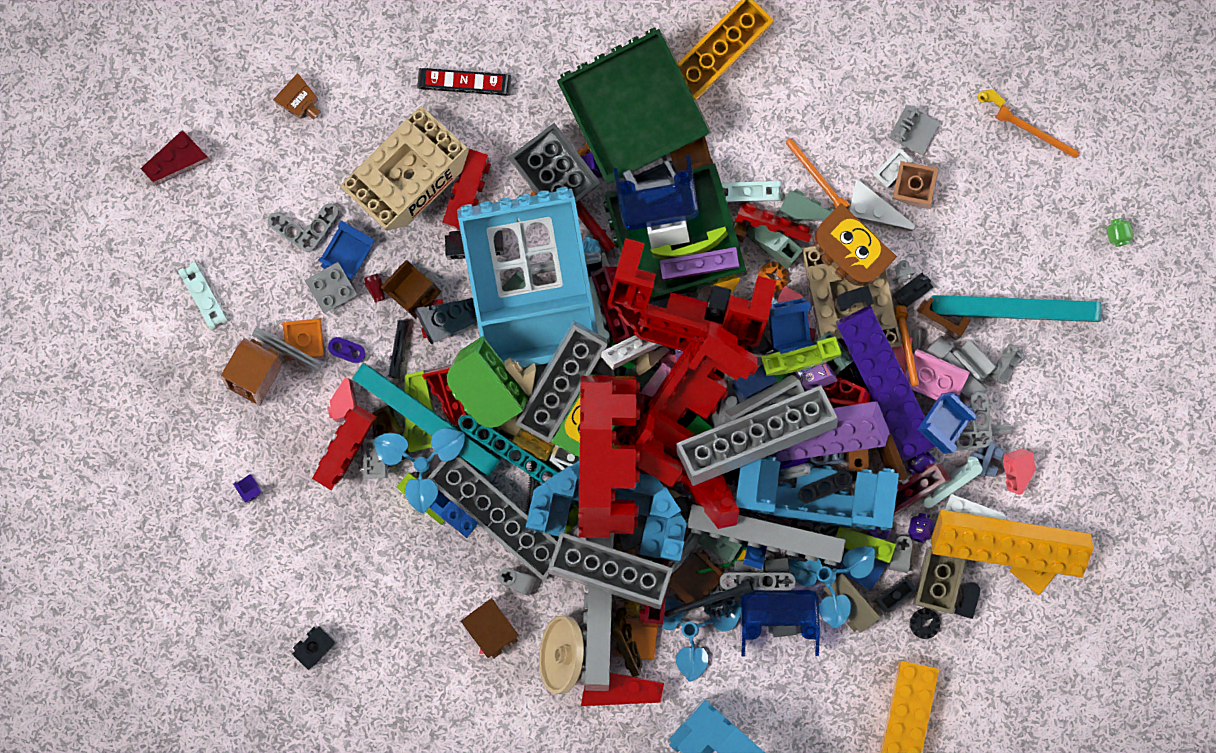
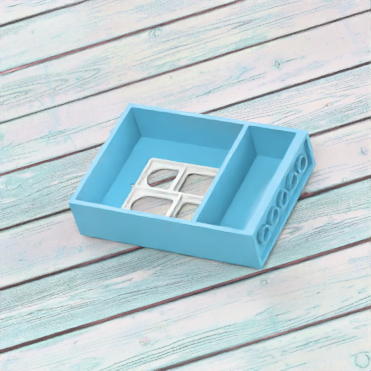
M568 187L558 188L556 192L550 193L549 191H540L537 195L533 196L523 194L519 195L517 199L501 198L499 202L495 203L484 201L478 206L467 204L461 206V209H457L480 337L483 336L503 362L511 357L514 362L517 360L522 368L529 367L533 363L535 365L549 363L573 320L598 334L575 197L572 189H568ZM534 222L543 223L548 228L550 243L528 247L525 239L526 228ZM509 228L516 233L520 250L519 259L504 262L497 261L493 240L495 233L499 229ZM551 252L553 254L557 281L536 286L533 283L529 257L535 254ZM521 267L524 272L526 286L523 289L503 291L499 275L500 271Z

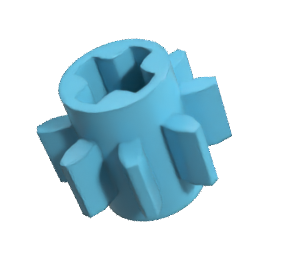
M586 237L584 241L582 240L584 254L601 252L602 249L598 246L599 241L590 237Z

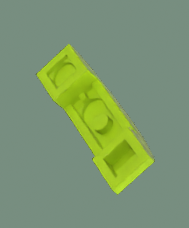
M722 227L707 232L709 240L673 251L670 244L651 249L655 258L664 260L705 253L718 245L728 234L726 228Z
M836 337L817 341L816 345L780 354V352L765 355L761 357L767 376L780 375L823 364L841 356V351Z

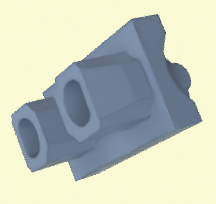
M990 442L985 456L982 455L984 448H978L977 453L971 452V457H977L979 462L982 460V472L978 476H996L998 467L990 465V459L994 458L1001 461L1004 450L995 446L996 443Z

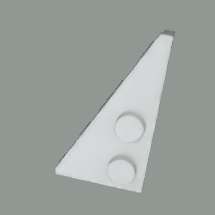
M855 181L849 211L856 218L914 230L915 225L861 181Z

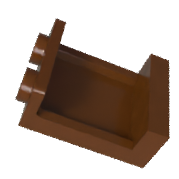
M705 137L670 154L676 169L675 174L713 163Z
M405 260L381 286L395 302L415 319L418 317L414 309L428 307L442 292L408 260Z
M933 298L924 299L917 309V312H919L917 318L955 340L962 337L971 320L964 316L955 325L929 309L934 300Z
M890 434L888 435L886 446L877 447L884 467L894 469L895 473H899L898 481L908 478L893 437Z
M696 550L670 577L668 587L686 604L704 598V595H708L709 589L713 590L718 585L721 576L725 572L719 564L713 565L709 561L711 557L704 550L701 552ZM709 567L713 569V571L697 574L698 570Z
M490 598L460 621L487 658L492 656L495 659L503 653L501 648L505 645L511 647L518 641L516 638L519 636L518 632L505 617L493 598Z

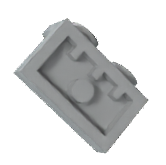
M364 439L361 446V453L363 455L361 473L363 478H388V465L384 464L377 456L374 439Z

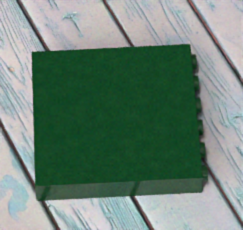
M653 27L645 32V36L641 38L638 36L628 40L629 44L623 47L620 44L612 48V52L605 56L602 53L594 57V62L590 64L584 62L577 66L578 70L572 73L570 70L566 71L557 80L607 184L623 178V173L628 170L633 173L661 159L663 156H667L712 133L662 29L656 30Z
M715 163L678 173L683 181V185H681V198L690 242L671 245V249L673 251L709 240L707 232L725 227L728 235L707 252L736 247L740 268L663 281L660 260L664 259L655 258L652 254L644 210L640 212L633 198L628 201L627 198L632 196L628 189L605 195L606 201L603 204L606 213L610 212L611 219L608 222L611 231L615 230L616 237H613L616 249L620 248L622 253L625 238L644 243L638 269L656 274L649 303L669 298L671 292L683 294L748 275Z

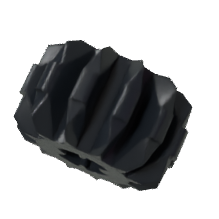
M716 587L714 592L709 589L710 594L704 595V597L725 591L726 589L720 590L719 587ZM733 596L705 605L703 606L704 612L711 619L717 617L721 621L722 616L728 618V612H733L735 601Z

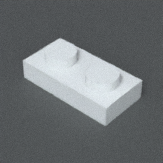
M901 148L873 174L886 189L897 178L900 161L909 163L914 161Z

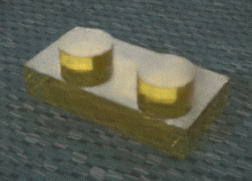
M523 428L519 430L512 441L520 448L530 451L537 458L545 461L554 449V446Z

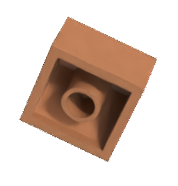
M900 161L893 199L911 206L931 209L938 168Z

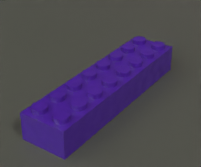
M871 305L836 321V325L873 401L878 402L889 433L893 437L903 462L936 447L917 430L925 416Z

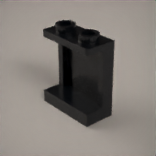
M666 156L662 157V164L633 176L630 170L623 173L625 184L640 212L682 194V178L679 174H675V166L672 161L667 160Z

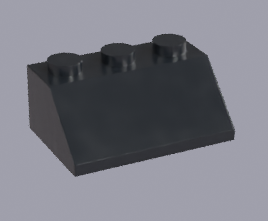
M499 230L495 233L493 240L496 256L505 255L503 232ZM450 231L449 235H445V255L447 260L465 259L460 231Z

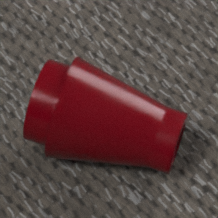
M378 273L365 277L364 285L374 302L384 300V291L381 288L383 285L382 277H379Z

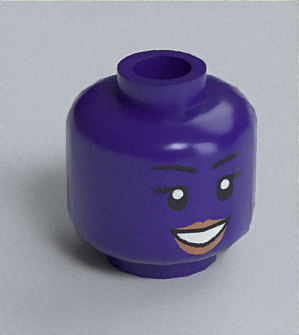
M923 452L908 461L909 468L907 470L911 475L921 474L925 471L924 468L934 463L936 459L929 452L926 454Z
M919 513L918 516H913L910 519L908 534L913 541L926 543L927 540L932 538L935 522L929 519L930 515Z

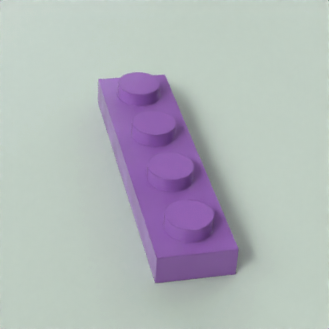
M736 247L660 260L663 281L740 268Z

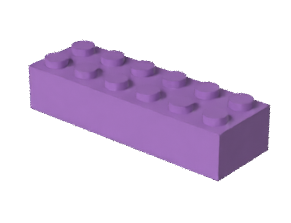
M878 402L833 408L838 418L837 428L773 453L774 457L777 458L776 461L782 462L886 446L889 429Z

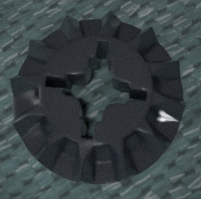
M919 609L910 618V629L918 638H932L940 630L941 622L939 616L931 609ZM920 617L925 620L932 619L928 624L930 631L926 627L918 628L922 624Z

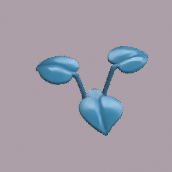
M440 429L435 432L431 439V446L435 451L428 459L425 457L414 459L404 453L408 448V442L403 436L396 433L378 436L374 439L377 456L384 464L396 465L402 460V456L414 462V468L420 473L419 480L412 479L408 481L405 494L410 505L418 512L424 514L435 502L438 495V488L432 480H422L424 473L430 470V462L437 453L442 461H451L456 458L463 448L465 434L452 429Z
M857 547L848 551L843 557V564L847 569L834 568L831 570L826 566L822 567L819 558L817 561L807 559V562L788 561L791 574L800 585L812 587L816 584L818 578L829 588L833 597L828 596L821 601L819 613L822 619L832 628H838L843 625L851 612V603L848 597L843 594L836 596L831 586L836 580V573H847L850 571L854 578L867 577L872 572L875 561V550L871 547Z
M665 598L664 613L666 610L683 604L678 599ZM735 602L733 612H728V618L722 616L721 621L716 617L699 624L694 622L684 623L680 619L684 616L685 612L670 618L664 615L662 628L674 630L678 623H680L683 635L688 637L691 643V648H682L676 656L677 667L689 682L700 677L708 665L706 650L703 648L695 649L693 637L698 635L700 627L712 622L719 631L726 632L732 630L739 620L742 609L740 604Z

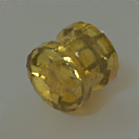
M625 598L624 607L627 614L624 617L634 616L639 618L640 603Z

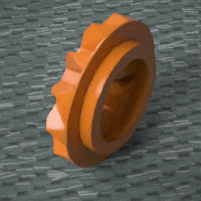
M779 262L766 263L760 268L758 276L770 279L766 274H772L776 269V276L779 279L776 280L774 292H778L788 282L787 270Z

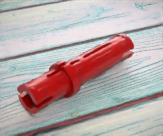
M581 201L578 202L576 205L578 218L594 236L593 239L599 241V244L606 253H609L610 250L615 248V244L607 236V231L599 226L582 205Z

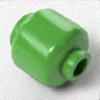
M1122 218L1111 220V225L1106 228L1109 242L1113 245L1115 244L1116 247L1130 244V240L1134 237L1131 223L1123 221Z

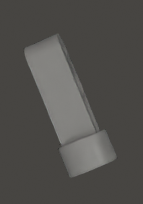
M942 335L924 350L927 354L969 371L953 354L951 350L953 347ZM971 372L961 391L969 400L976 391H981L984 394L988 391L984 383L978 380Z

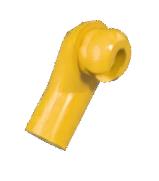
M992 89L980 91L977 97L979 102H994L999 108L1006 102Z

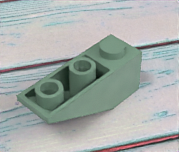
M795 189L794 191H789L778 212L794 221L823 222L834 209L829 207L828 209L823 208L819 201L815 199L808 200L804 197V193Z
M750 225L745 231L748 238L787 270L803 251L790 238L780 232L769 231L764 225H759V227Z

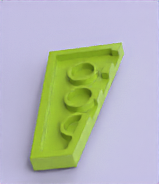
M425 370L406 374L405 392L434 412L427 379L424 380L421 375L425 373ZM404 416V438L408 442L409 453L432 448V436Z

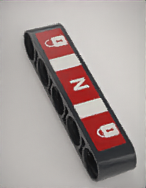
M419 68L417 88L422 90L509 96L512 76L498 73Z

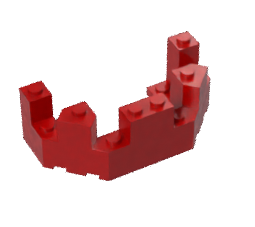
M625 238L608 304L619 312L618 316L627 326L630 325L633 328L634 334L638 339L684 351L694 336L698 337V333L704 327L708 329L707 325L711 321L704 319L708 302L671 292L666 309L648 304L656 274L638 269L644 243ZM758 276L751 301L730 296L723 325L715 324L738 337L737 344L743 348L759 346L768 321L777 281Z
M712 321L708 323V329L704 327L698 333V337L694 336L651 398L648 404L649 410L647 415H642L636 427L638 429L636 437L632 436L628 442V445H636V451H640V462L636 463V466L670 487L675 482L679 483L684 475L682 472L683 464L663 451L679 460L677 443L696 436L695 433L676 421L679 417H684L688 408L707 419L709 414L713 415L715 413L720 398L723 400L729 391L727 389L728 381L713 373L716 369L735 380H738L740 376L746 380L758 368L757 356L737 344L738 337Z
M581 375L578 537L610 538V533L633 534L634 528H637L638 505H635L634 500L615 499V490H611V488L635 489V483H639V471H635L636 463L640 462V451H636V445H612V443H616V431H612V425L636 426V420H640V408H636V393L640 391V382H636V376Z

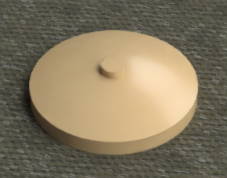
M557 616L553 618L547 625L541 640L539 652L540 675L546 689L553 694L568 693L576 684L582 668L584 651L582 633L578 623L570 616Z

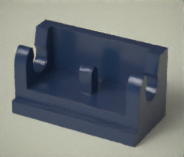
M761 365L746 380L741 376L738 380L734 379L732 388L741 403L774 385L777 379L774 375L767 376L764 366Z

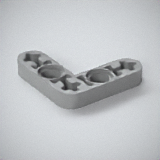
M325 204L306 231L282 214L276 212L268 217V225L301 250L312 252L337 219L339 211L334 204ZM331 208H334V216L329 215L326 219L327 221H330L328 225L324 220L319 219L320 216L325 218V216L327 215L325 211L326 209L330 210ZM281 217L280 222L284 225L286 222L289 223L284 227L283 232L280 231L282 227L278 224L273 226V218ZM316 223L324 225V230L321 233L314 231ZM291 227L296 228L298 231L297 235L293 238L287 235V230ZM310 231L313 235L319 237L317 240L313 237L311 240L312 246L304 248L305 244L303 241L310 239L311 235L308 234Z
M976 391L971 395L970 407L976 416L984 414L986 422L978 424L976 420H972L973 430L962 431L955 442L958 447L956 451L983 448L989 446L990 442H992L988 397L981 391ZM979 395L981 398L984 399V401H981V408H985V411H975V409H979L978 404L974 402V400H976L977 396ZM982 433L988 436L984 443L981 440H975L976 444H973L972 434H974L975 438L981 437ZM963 435L969 437V443L965 446L959 444V438Z

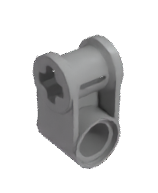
M900 535L894 540L893 544H896L888 569L908 573L913 542L909 537ZM903 539H905V542L908 543V546H904V548L901 549V546L898 545V543L902 542Z
M509 568L501 570L498 574V580L502 585L530 596L536 581L535 577ZM510 572L512 580H508L506 583L501 576Z

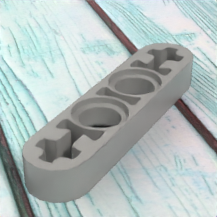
M727 572L720 578V585L726 590L737 585V583H731L730 587H727V584L723 583V579H726L728 575L731 579H737L736 575H740L739 583H741L745 576H751L754 580V590H791L796 582L795 577L787 572ZM775 575H779L778 580H783L785 576H789L792 583H789V587H785L784 583H778L779 587H775ZM764 576L772 577L773 584L770 587H765L762 584Z

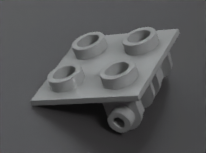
M906 105L889 138L923 156L940 122L920 112L919 108Z
M339 262L305 280L323 313L357 295L354 285L347 278Z

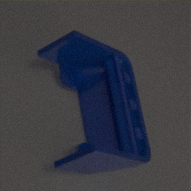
M686 155L688 170L677 172L674 176V184L636 190L635 184L631 181H620L618 168H614L621 218L626 229L635 230L691 220L699 215L690 155Z
M754 590L752 594H743L741 596V657H745L746 640L757 639L761 635L762 626H800L801 635L805 639L813 640L815 656H819L820 617L819 599L816 592L812 590Z

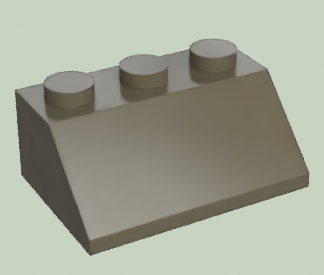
M926 548L916 587L918 591L914 595L912 605L953 614L966 559L933 554L931 548Z
M842 573L838 574L831 586L836 596L843 594L850 600L851 612L847 624L854 632L858 631L861 633L878 621L880 617ZM825 585L822 588L824 591L822 593L823 597H833L829 588Z

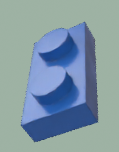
M747 544L743 564L762 570L767 546L761 545L760 548Z

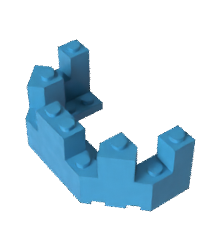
M766 456L765 459H759L740 467L736 497L739 511L748 509V513L757 515L767 514V517L844 528L855 529V526H858L860 529L875 530L877 526L885 531L892 529L899 473H895L894 469L883 468V471H879L878 474H873V470L861 469V472L856 474L854 496H849L850 492L839 491L838 494H832L815 502L804 504L798 499V492L801 487L837 473V471L833 470L834 467L822 466V469L814 468V464L803 463L810 466L811 472L808 475L797 477L796 488H792L791 484L785 483L777 486L780 461H776V457ZM823 482L820 484L819 488L822 492L830 491L828 483ZM810 490L802 491L801 495L805 500L812 498Z
M579 461L534 489L525 529L558 537L560 532L564 533L571 500L579 501ZM639 473V483H635V489L611 488V490H615V499L634 500L635 505H638V515L647 516L639 555L675 563L679 562L684 546L683 539L687 523L680 513V508L659 479L651 475Z
M704 698L668 739L671 742L669 746L677 753L679 751L682 753H713L714 751L717 753H765Z

